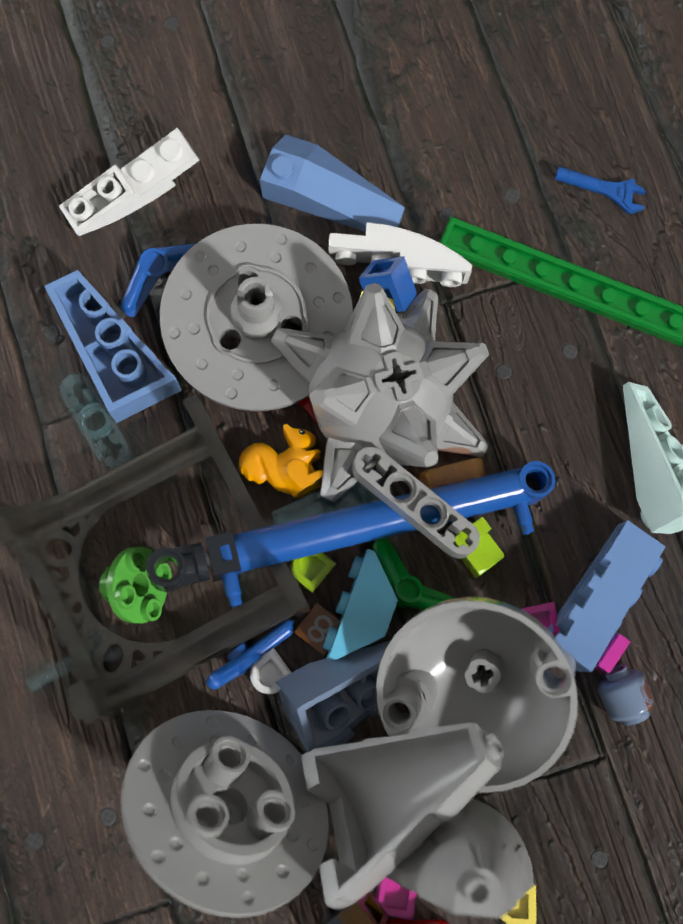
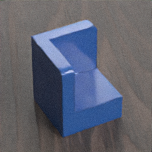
M404 256L373 260L359 277L363 291L366 285L379 284L386 296L393 299L397 312H405L417 295Z

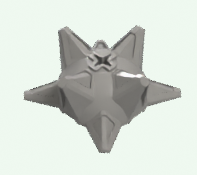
M379 284L366 285L344 330L336 336L277 328L271 339V343L309 383V398L319 429L327 438L320 496L333 503L358 481L354 477L352 465L357 453L363 448L377 447L399 465L429 467L437 464L438 451L483 457L489 444L453 402L454 392L489 356L487 346L484 343L435 342L438 295L432 290H423L414 298L405 312H398L396 314L383 288ZM374 459L370 462L362 460L365 463L363 471L367 473L378 462Z

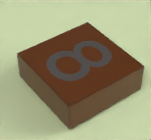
M316 602L294 634L324 656L328 650L322 647L330 626L339 629L340 620Z

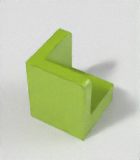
M483 517L473 523L480 536L477 548L469 556L461 558L475 579L504 558V553L488 533L492 528ZM464 532L455 536L456 539L453 544L459 548L463 544L469 547L465 542L467 535Z

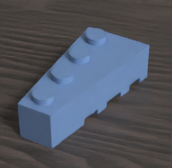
M78 270L45 285L108 412L116 423L182 391L175 376L164 367L155 354L135 335L127 323L116 314L106 300Z
M629 520L616 526L557 613L556 625L559 627L560 632L555 635V638L561 647L573 656L576 663L575 672L593 671L613 635L619 629L627 611L642 594L643 589L641 588L648 576L654 575L663 562L660 555L666 546ZM550 624L548 630L554 633L553 626Z

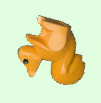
M284 424L283 434L289 446L287 450L278 455L271 446L265 443H254L241 453L238 466L241 474L247 480L255 481L258 484H262L267 480L274 489L291 494L295 499L302 498L319 488L322 484L323 470L315 471L312 467V464L321 458V451L319 449L311 450L316 443V437L313 433L302 429H293L288 424Z

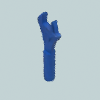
M560 166L556 171L554 180L602 194L615 202L627 214H633L644 209V205L632 203L633 193L646 194V190L635 184V179L622 182H606Z

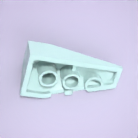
M627 382L623 385L636 499L641 508V519L646 527L650 529L651 533L672 534L682 531L683 445L669 433L668 430L671 429V422L648 386Z

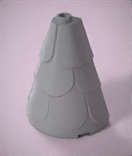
M475 723L415 729L406 735L364 739L363 742L314 748L311 752L301 755L306 790L329 804L339 861L332 858L319 865L326 906L343 909L357 902L375 888L405 858L413 854L444 821L452 820L501 768L500 758L504 757V751L498 738L493 733L487 734Z
M471 799L452 820L444 821L413 854L405 858L386 876L398 883V885L418 894L420 898L453 914L501 918L517 906V901L523 898L525 893L534 886L531 860L519 833L497 810L476 799Z

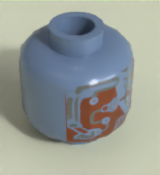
M627 665L614 666L610 673H605L606 677L600 681L597 687L608 717L611 720L620 721L621 725L624 726L634 725L646 720L650 716L649 711L655 704V699L646 676L640 670L628 669Z

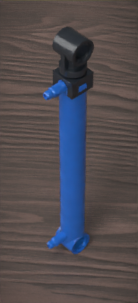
M531 461L520 468L431 488L430 490L464 518L513 507L518 525L521 527L522 533L527 535L534 532L533 520L528 505H533L546 497L554 489L556 481L554 472L546 463ZM529 476L536 480L538 491L528 487L526 477ZM410 493L394 498L404 500L410 497ZM379 500L234 535L231 531L205 537L207 553H204L201 542L177 548H160L149 556L146 563V572L154 588L162 592H173L183 586L210 580L208 568H210L213 581H223L229 604L235 607L242 604L238 580L241 572L407 533L417 529L386 503ZM426 505L420 509L421 519L425 523L434 525L440 521V513L434 506ZM165 561L173 562L178 567L177 574L170 579L160 578L156 575V569L160 563Z

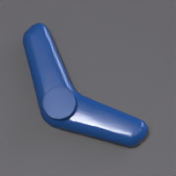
M195 244L149 248L141 254L121 302V308L127 316L134 317L138 314L158 278L162 274L172 271L182 256Z
M292 619L284 620L250 648L245 642L239 645L227 656L230 661L208 676L206 680L207 686L215 690L234 678L243 675L263 655L276 648L294 632V621Z

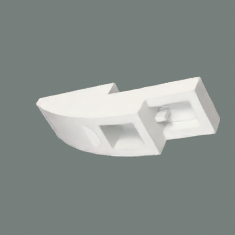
M176 128L120 169L116 165L112 166L59 205L75 233L80 236L109 225L160 197L176 186L173 179L200 160L182 132Z
M367 222L366 236L330 233L329 256L341 265H354L356 262L371 263L373 260L404 256L414 284L435 281L447 287L467 284L471 274L472 264L458 253L435 240L406 229Z

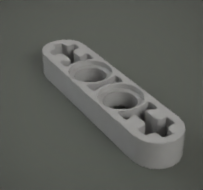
M366 447L357 453L352 465L354 477L446 554L453 558L461 559L469 556L477 548L480 536L476 527L385 452L377 447ZM372 459L378 462L376 470L383 476L387 470L392 472L383 487L378 484L382 476L374 470H371L369 473L364 472L363 467L365 463L362 460L370 462ZM395 481H403L410 488V497L404 500L394 498L390 492V484ZM431 505L437 508L440 513V521L437 524L430 525L421 519L420 509L423 506ZM448 519L453 522L448 529L456 535L464 532L467 535L465 542L469 547L464 544L459 548L453 544L456 538L448 530L442 536L438 533Z

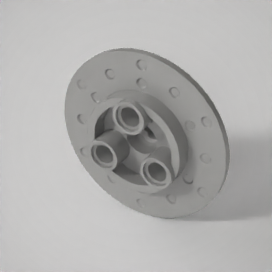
M244 224L225 228L207 236L182 256L172 270L164 287L160 306V327L166 351L173 365L184 380L196 391L208 399L230 408L246 411H269L293 405L309 397V383L271 343L277 328H283L288 324H295L304 332L336 336L344 330L353 313V306L342 272L333 259L319 245L298 232L284 227L269 224ZM227 337H235L240 340L239 346L232 350L223 348L221 343Z
M219 710L195 711L174 717L158 726L136 749L126 769L121 788V815L124 830L129 844L144 870L167 893L186 905L205 913L225 917H250L273 911L287 904L309 884L316 874L319 865L322 863L328 841L329 822L326 802L306 790L301 760L302 754L286 738L271 727L248 716Z

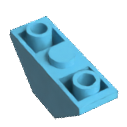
M367 549L362 558L355 556L348 575V577L354 579L349 593L342 592L335 611L342 614L339 621V629L330 626L322 647L329 650L326 656L328 659L335 661L386 636L398 600L373 550Z

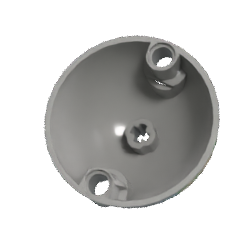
M463 597L450 599L432 605L414 616L395 634L387 646L379 665L376 682L378 709L388 736L406 735L415 729L475 723L487 734L493 733L503 748L504 757L500 758L501 768L478 792L506 791L525 785L541 776L555 764L565 751L574 732L577 718V689L574 680L576 663L573 656L561 647L554 635L539 620L524 610L506 602L490 598ZM479 665H485L486 670L492 669L491 673H485L484 668L479 670ZM559 667L565 671L566 675L562 678L556 677L547 668ZM400 702L405 704L410 712L400 711L394 703Z

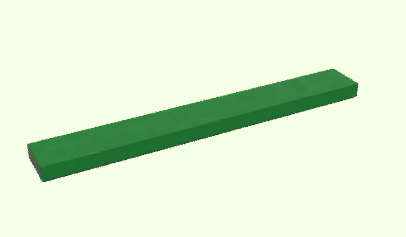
M450 216L439 243L458 253L473 266L683 347V306Z

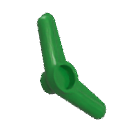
M377 539L373 544V551H375L397 597V606L425 610L443 601L456 599L423 586L416 577L410 575L388 539Z

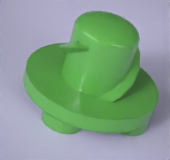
M131 547L123 550L117 555L111 566L106 567V571L100 578L99 590L102 597L110 603L114 613L127 623L142 624L157 620L161 616L162 607L166 599L167 592L154 588L148 578L146 563L154 551L146 547ZM160 563L156 569V575L162 579H170L172 576L170 566L167 563Z

